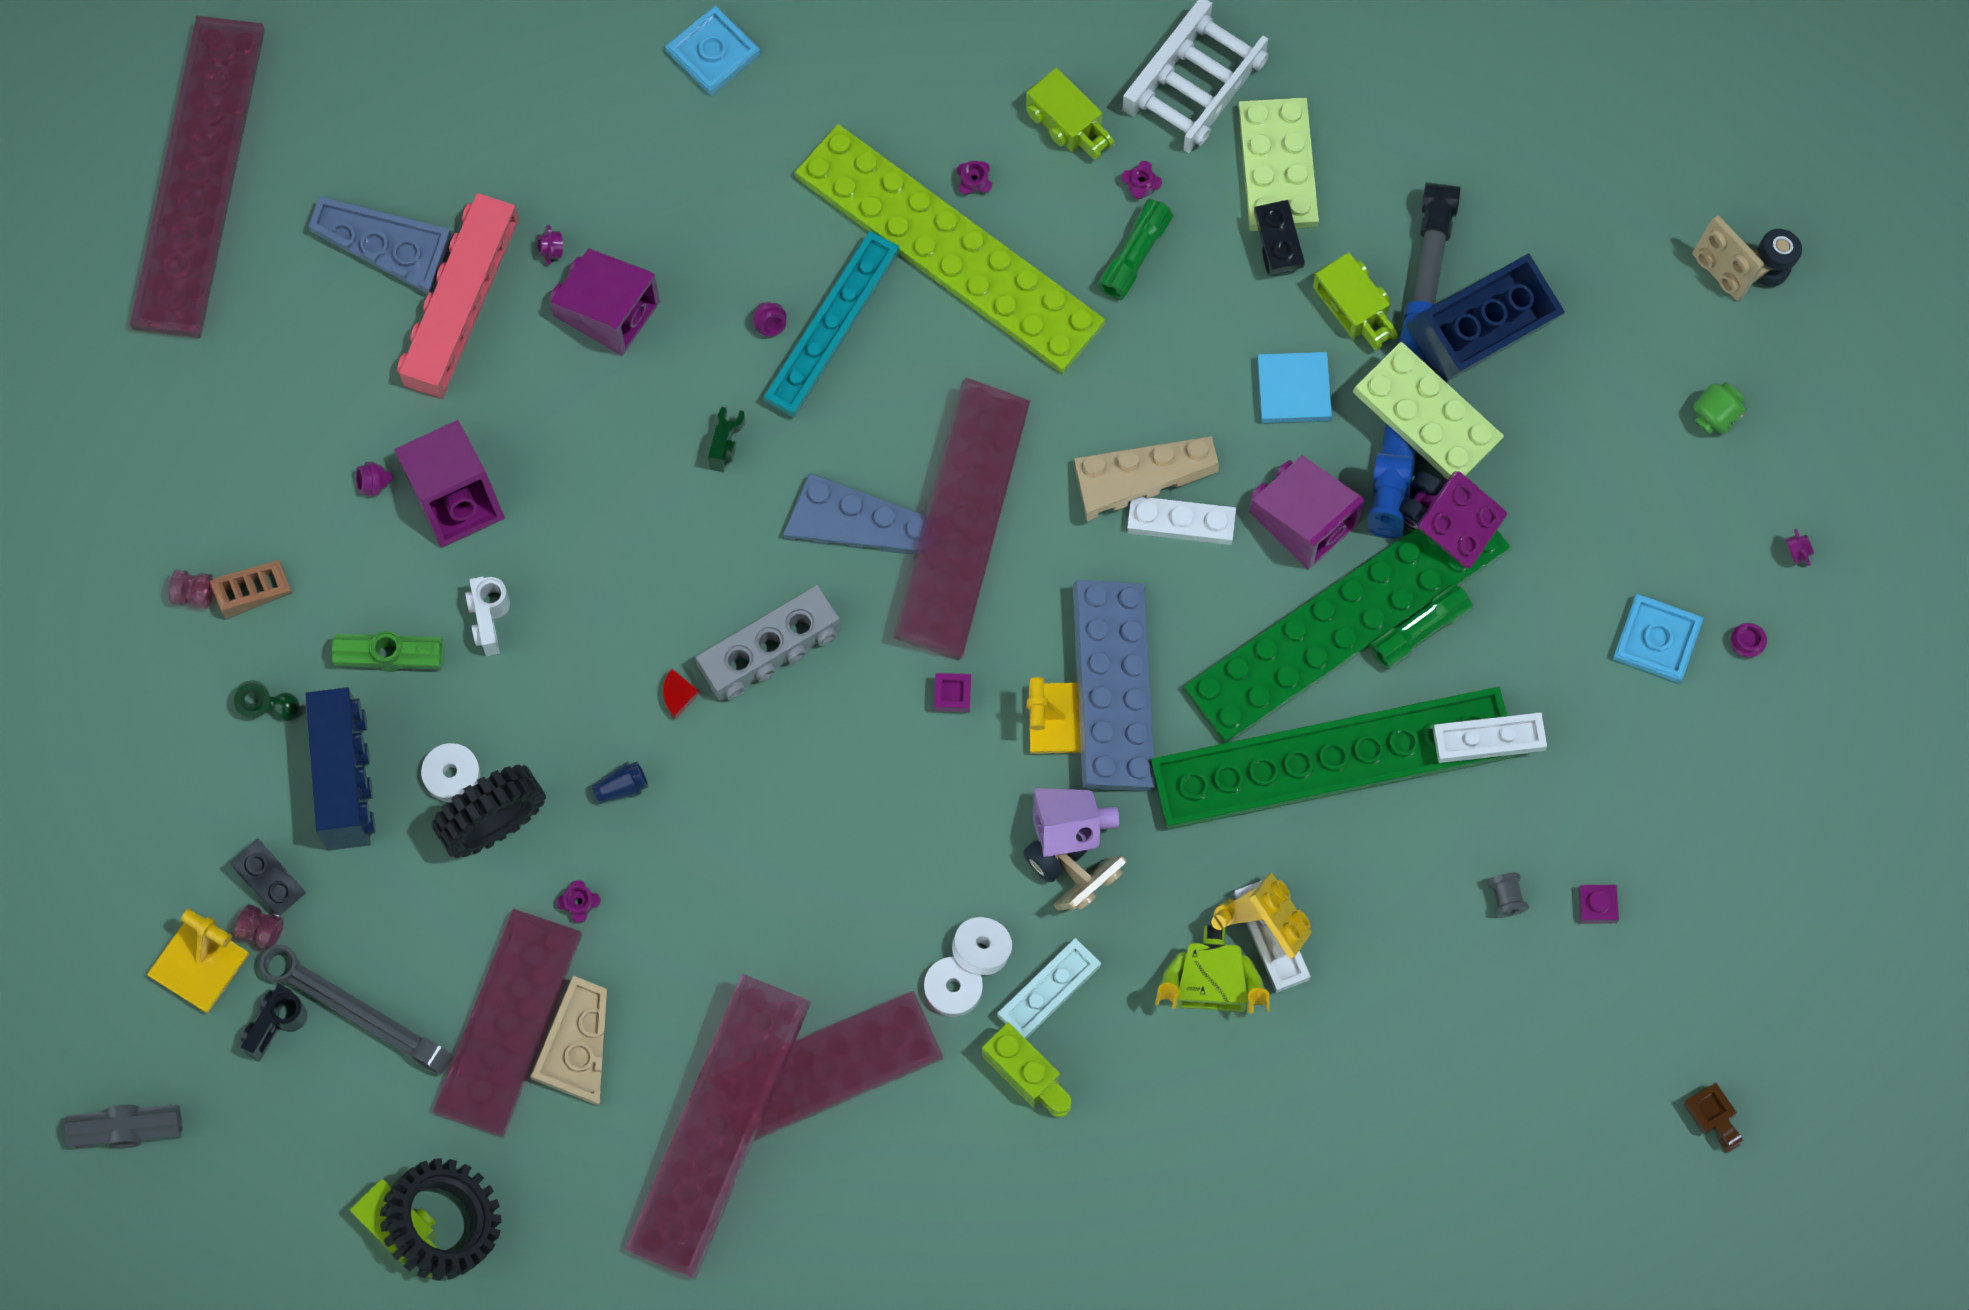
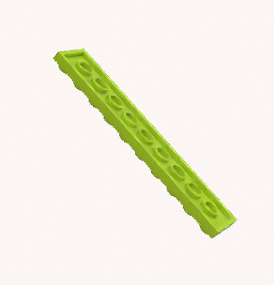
M839 124L835 126L795 171L796 179L868 232L871 231L898 245L900 249L899 255L1062 375L1106 324V319Z

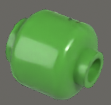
M1724 382L1722 385L1717 383L1711 384L1693 404V410L1698 416L1694 422L1709 435L1714 430L1720 434H1726L1745 414L1746 409L1743 405L1745 398L1727 382Z

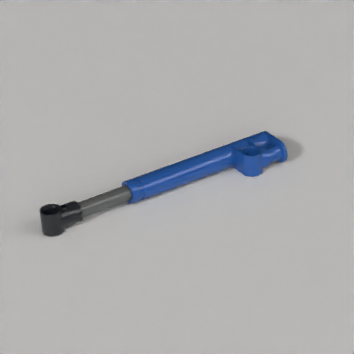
M1426 182L1422 203V213H1425V216L1422 219L1420 229L1423 243L1413 301L1407 303L1405 307L1400 342L1404 343L1431 368V365L1406 325L1422 312L1435 305L1445 242L1451 237L1452 217L1457 216L1461 187ZM1387 423L1385 425L1381 452H1378L1373 479V506L1368 511V531L1378 537L1394 539L1403 535L1405 520L1403 514L1399 511V507L1404 497L1409 498L1417 451Z

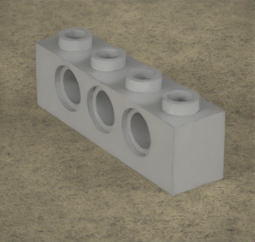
M818 585L697 655L695 657L697 668L719 702L726 698L728 700L735 699L746 691V686L756 680L762 682L771 678L777 672V668L787 662L790 664L798 662L806 656L807 650L815 645L823 646L833 641L838 636L837 632L841 631L840 619ZM798 623H805L810 626L809 630L803 634H797L791 629ZM767 641H775L779 644V647L773 652H766L761 649L762 645ZM737 659H745L749 662L748 666L742 670L733 669L731 664Z

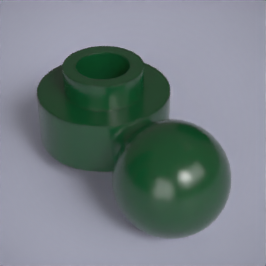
M245 681L237 687L234 693L236 710L247 718L260 717L269 710L272 711L277 719L290 721L298 715L300 710V703L293 694L280 693L276 697H272L267 687L259 681ZM250 692H254L259 696V699L255 703H248L245 700V696Z

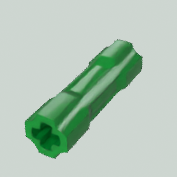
M1148 199L1134 221L1133 230L1116 258L1108 264L1097 283L1101 291L1109 297L1122 300L1127 295L1137 278L1138 269L1155 241L1162 236L1174 216L1167 205L1153 199Z
M1455 583L1436 596L1426 608L1401 626L1390 629L1370 644V648L1377 661L1388 670L1407 658L1414 648L1445 626L1454 624L1472 611L1473 605L1469 596L1462 587H1458Z

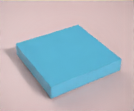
M716 5L665 46L666 52L710 96L761 55L760 48Z
M1327 352L1258 354L1257 366L1261 423L1331 421Z
M1636 593L1613 660L1680 684L1704 617Z

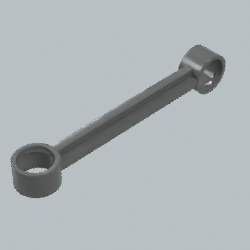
M274 945L262 954L260 968L271 983L275 985L279 983L283 986L293 985L409 1055L413 1060L431 1072L441 1076L453 1058L447 1050L425 1037H420L300 965L298 957L289 947ZM280 954L290 956L292 967L288 973L276 977L268 972V965L275 956Z

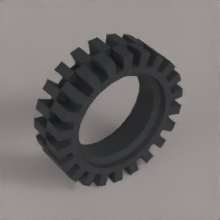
M519 764L513 768L511 766L504 767L501 772L498 770L492 772L487 779L485 777L478 779V784L473 787L471 785L463 789L465 792L462 795L456 794L451 798L453 802L446 803L441 808L442 811L435 815V820L432 821V829L449 856H454V858H459L460 856L468 857L472 852L473 854L481 852L484 846L488 849L494 846V842L498 839L502 841L507 838L506 835L508 833L518 831L520 824H527L531 820L530 816L536 815L539 812V807L545 803L546 795L526 765L521 766Z
M442 1158L433 1159L429 1164L427 1160L420 1162L416 1167L409 1169L390 1187L391 1190L385 1195L383 1200L386 1204L381 1208L380 1216L386 1217V1219L380 1224L381 1232L389 1231L390 1233L384 1239L386 1246L389 1247L395 1244L398 1249L392 1256L396 1260L404 1256L408 1261L403 1267L408 1271H411L416 1266L419 1267L417 1276L423 1278L433 1273L432 1280L440 1281L446 1275L447 1279L450 1280L455 1279L460 1274H466L487 1257L486 1255L496 1245L493 1242L500 1235L501 1230L495 1229V1227L502 1223L501 1215L494 1214V1211L500 1205L498 1199L492 1201L488 1199V1196L494 1192L492 1187L488 1185L482 1189L479 1183L484 1177L478 1172L471 1178L468 1174L472 1167L466 1164L456 1169V1160L449 1159L444 1164H442ZM426 1189H441L450 1192L464 1204L469 1214L470 1234L462 1248L455 1250L434 1248L418 1235L411 1218V1206L417 1193Z

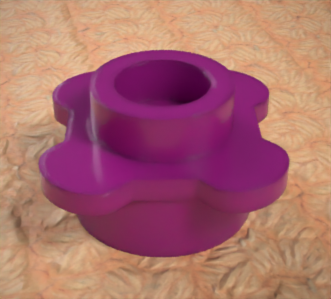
M969 161L960 164L956 169L961 181L958 186L959 192L963 195H969L971 192L976 191L988 193L992 189V182L988 180L989 164L984 161ZM976 176L977 180L974 181L971 177Z
M1141 161L1138 167L1133 170H1125L1122 173V182L1128 184L1129 191L1136 199L1147 197L1154 190H1159L1162 186V179L1154 174L1152 164L1148 161ZM1139 178H1144L1145 181L1140 182Z
M546 225L545 232L542 235H538L537 239L538 253L540 256H544L546 265H550L551 259H561L563 254L561 232L552 231L550 225Z
M1794 529L1795 535L1785 539L1794 563L1797 565L1806 562L1807 566H1810L1808 556L1814 555V551L1806 534L1800 537L1798 530Z
M581 880L573 881L564 895L559 896L557 899L558 908L569 912L576 923L585 922L587 914L593 908L599 907L601 903L599 894L591 893ZM577 899H582V903L579 905L576 904L575 901Z

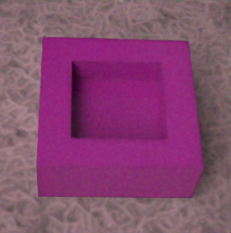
M935 673L934 711L970 712L971 674Z
M1580 885L1578 889L1580 924H1617L1619 921L1617 885Z

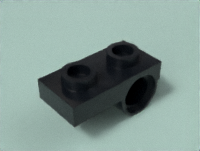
M1288 200L1255 206L1254 216L1262 242V256L1267 274L1273 275L1304 268L1305 260Z
M258 838L230 861L236 872L254 889L277 917L282 915L306 894L304 889Z
M279 983L274 991L270 990L265 995L260 1005L262 1012L255 1023L251 1022L248 1024L241 1037V1042H243L241 1049L247 1056L259 1062L279 1029L286 1032H294L302 1028L307 1020V1010L298 996L292 990ZM289 1004L296 1005V1012L291 1018L281 1019L279 1017L280 1011L284 1006Z

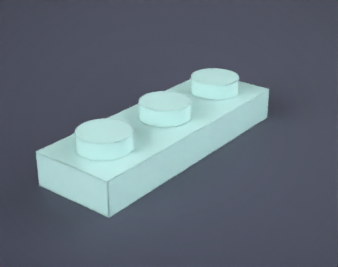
M1075 938L997 1013V1017L1005 1024L1009 1022L1027 1039L1101 967V962Z

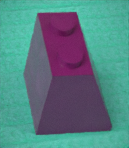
M590 248L587 249L582 257L578 256L573 261L567 279L563 284H557L550 295V305L554 317L621 356L624 355L660 304L654 273Z
M458 420L394 449L441 548L505 519L487 473Z
M1301 455L1295 462L1288 460L1276 472V479L1269 485L1265 482L1262 483L1252 493L1249 513L1309 570L1358 526L1365 500Z

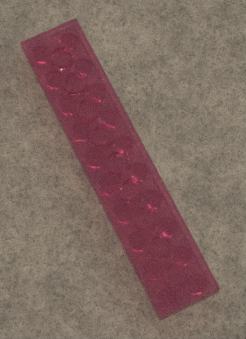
M196 16L130 326L133 330L201 338L265 33L263 23Z

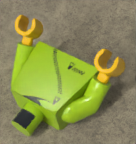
M1212 925L1204 926L1203 943H1190L1187 952L1178 953L1163 973L1161 985H1159L1155 1005L1159 1006L1160 1000L1167 999L1173 1003L1172 1009L1186 1008L1245 1012L1248 1001V1012L1252 1014L1254 1013L1255 1005H1263L1266 1007V1012L1270 1011V994L1264 989L1262 978L1251 959L1242 955L1240 946L1225 945L1226 928L1217 930Z

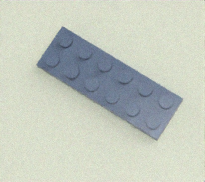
M1076 580L1073 583L1082 786L1087 789L1152 791L1156 786L1151 758H1154L1144 584Z

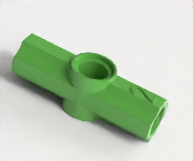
M381 631L375 635L335 634L332 640V663L334 666L376 667L385 672H395L400 668L441 670V665L443 664L442 637L397 636L390 631ZM387 646L396 647L393 655L389 657L380 656L383 648Z

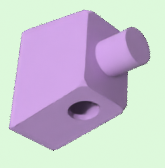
M1037 788L1033 792V822L1038 839L1042 845L1043 857L1096 849L1100 845V829L1119 828L1118 808H1098L1094 794L1090 790ZM1077 833H1078V834L1081 836V838L1083 839L1082 841H1079V840L1076 839V834H1077Z

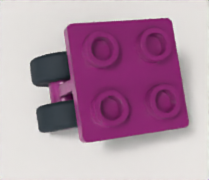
M1460 471L1453 472L1446 483L1427 472L1417 473L1410 484L1412 491L1416 495L1413 499L1404 497L1399 507V511L1404 516V525L1412 530L1416 528L1421 530L1464 568H1471L1507 516V512Z

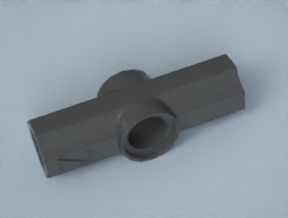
M178 1104L140 1108L136 1105H117L107 1108L106 1112L68 1115L64 1123L65 1137L69 1149L106 1145L117 1149L133 1148L140 1146L141 1142L181 1138L183 1131L182 1116Z

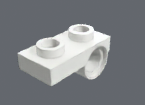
M495 577L469 579L471 592H466L465 595L469 613L476 612L478 624L472 625L475 645H482L486 656L500 654L494 619L504 616L510 607V599L505 585ZM490 593H499L501 595L499 600L494 603L484 602V598Z

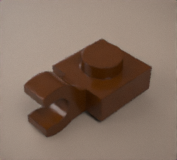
M1717 1083L1712 1084L1685 1101L1683 1105L1704 1135L1714 1130L1719 1143L1726 1153L1740 1146L1739 1143L1743 1139L1729 1121L1736 1116L1737 1112Z

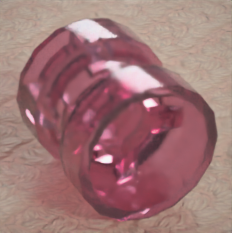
M174 570L169 587L170 603L180 606L185 603H191L196 608L207 609L213 594V589L209 582L213 580V575L199 573L196 576L190 575L186 570Z
M248 904L238 918L234 936L245 942L252 940L256 942L259 948L267 950L277 943L283 930L284 919L275 914L266 915L262 913L259 907Z

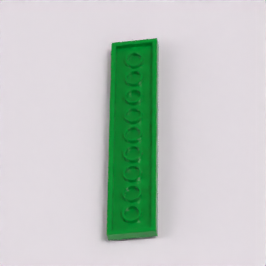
M1416 528L1184 686V691L1222 742H1232L1367 650L1372 642L1390 629L1397 628L1430 605L1436 596L1455 583L1459 587L1509 553L1511 546L1499 531L1496 530L1472 567L1464 568L1421 530Z
M1500 686L1151 758L1166 830L1515 758L1517 754L1438 763L1433 733L1434 725L1508 716Z

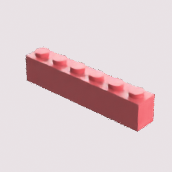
M476 193L472 204L468 203L462 216L464 224L460 233L456 232L451 239L449 247L451 254L447 263L443 262L438 269L436 277L438 284L435 291L427 295L423 307L425 314L422 321L414 325L410 337L412 344L408 353L404 352L398 362L397 372H399L404 387L443 399L519 221L515 205Z

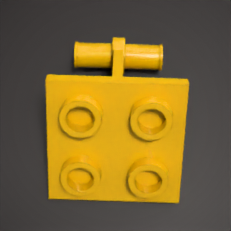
M1030 678L1029 699L1026 700L1030 719V754L1081 753L1078 684L1044 683V678Z
M1272 872L1266 875L1256 888L1235 900L1228 899V901L1220 904L1215 909L1214 917L1211 920L1212 926L1217 930H1222V928L1231 924L1264 920L1289 959L1297 955L1312 933L1308 917L1303 911L1297 910L1290 900V892L1283 881L1277 880Z
M188 908L181 917V922L184 923L150 969L147 976L208 1014L250 953L232 942V934L216 926L214 919L211 917L205 919Z

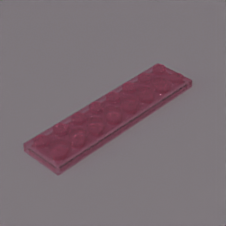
M967 377L962 381L893 635L894 639L958 661L963 658L1030 400Z
M741 975L628 1242L626 1251L696 1279L812 1003L811 1001L747 975Z

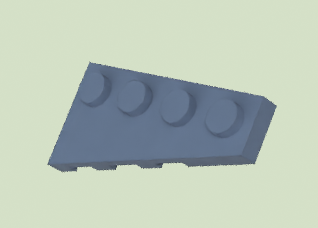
M321 196L318 198L309 223L310 232L427 294L433 291L438 269L443 262L452 236L450 229Z
M809 474L783 536L784 540L796 541L797 539H803L825 545L837 543L859 549L871 547L882 549L885 552L928 557L940 528V521Z

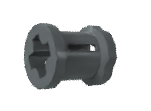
M1519 873L1502 874L1488 881L1489 887L1494 889L1499 907L1496 910L1497 917H1510L1521 914L1529 909L1528 903L1523 901L1518 882L1521 880Z

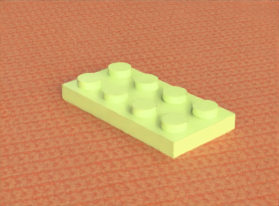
M1307 98L1239 101L1238 110L1249 231H1258L1254 216L1255 206L1288 200L1296 228L1318 227L1319 218Z
M1402 342L1353 390V393L1447 480L1455 471H1460L1463 475L1467 476L1504 437L1500 431Z

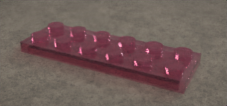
M516 909L512 910L433 1110L435 1115L504 1138L580 943L581 931Z
M911 991L711 1077V1081L738 1145L742 1147L943 1060V1055L915 992Z

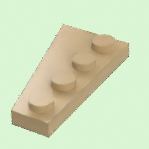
M1212 436L1074 458L1075 471L1087 521L1098 518V513L1110 508L1116 511L1127 507L1129 501L1146 496L1148 499L1159 495L1160 490L1168 486L1175 485L1180 487L1219 472V463Z

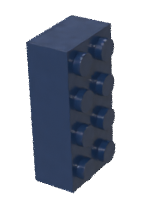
M1528 253L1425 310L1406 326L1434 372L1447 383L1546 327L1564 314L1565 311Z
M349 687L305 692L316 832L328 851L370 846V834L376 833L374 813L370 812L367 799H373L371 778H367L364 765L370 764L368 743H364L362 731L367 730L365 709H361L360 699H354Z

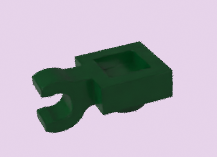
M721 407L719 410V423L716 425L708 455L710 470L723 473L726 462H732L735 455L736 441H732V435L739 432L745 425L744 411L740 410L737 420L729 422L726 420V407Z

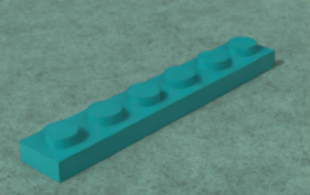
M871 231L868 232L764 396L765 403L793 418L796 417L899 254L900 249L898 245Z

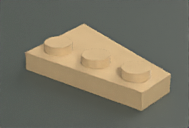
M573 975L530 1079L594 1105H600L607 1000L606 988Z

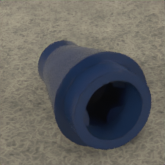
M627 761L599 782L592 784V788L598 802L602 804L611 800L641 795V790L648 788V782L638 761L631 764Z

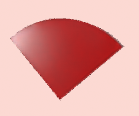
M671 669L664 681L663 697L668 712L676 720L699 695V690L675 670Z

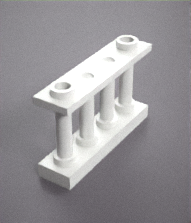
M1198 0L1123 96L1122 111L1133 118L1141 108L1143 110L1148 108L1186 133L1184 151L1190 153L1196 144L1201 146L1206 141L1211 132L1209 127L1254 69L1260 71L1269 57L1267 53L1268 38L1262 36L1252 48L1213 23V18L1211 17L1213 3L1208 0ZM1199 34L1202 36L1207 34L1243 57L1244 60L1235 72H1232L1193 47V41ZM1179 59H1188L1224 82L1225 85L1213 97L1174 72V65ZM1160 83L1163 85L1169 84L1206 108L1196 122H1193L1155 97L1154 91Z

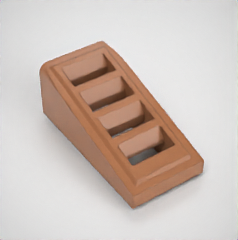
M279 560L227 574L209 581L225 619L292 593ZM273 573L278 587L272 589L266 576ZM260 579L264 591L257 593L253 581ZM246 584L250 595L243 597L239 586ZM232 589L236 599L229 601L226 591Z

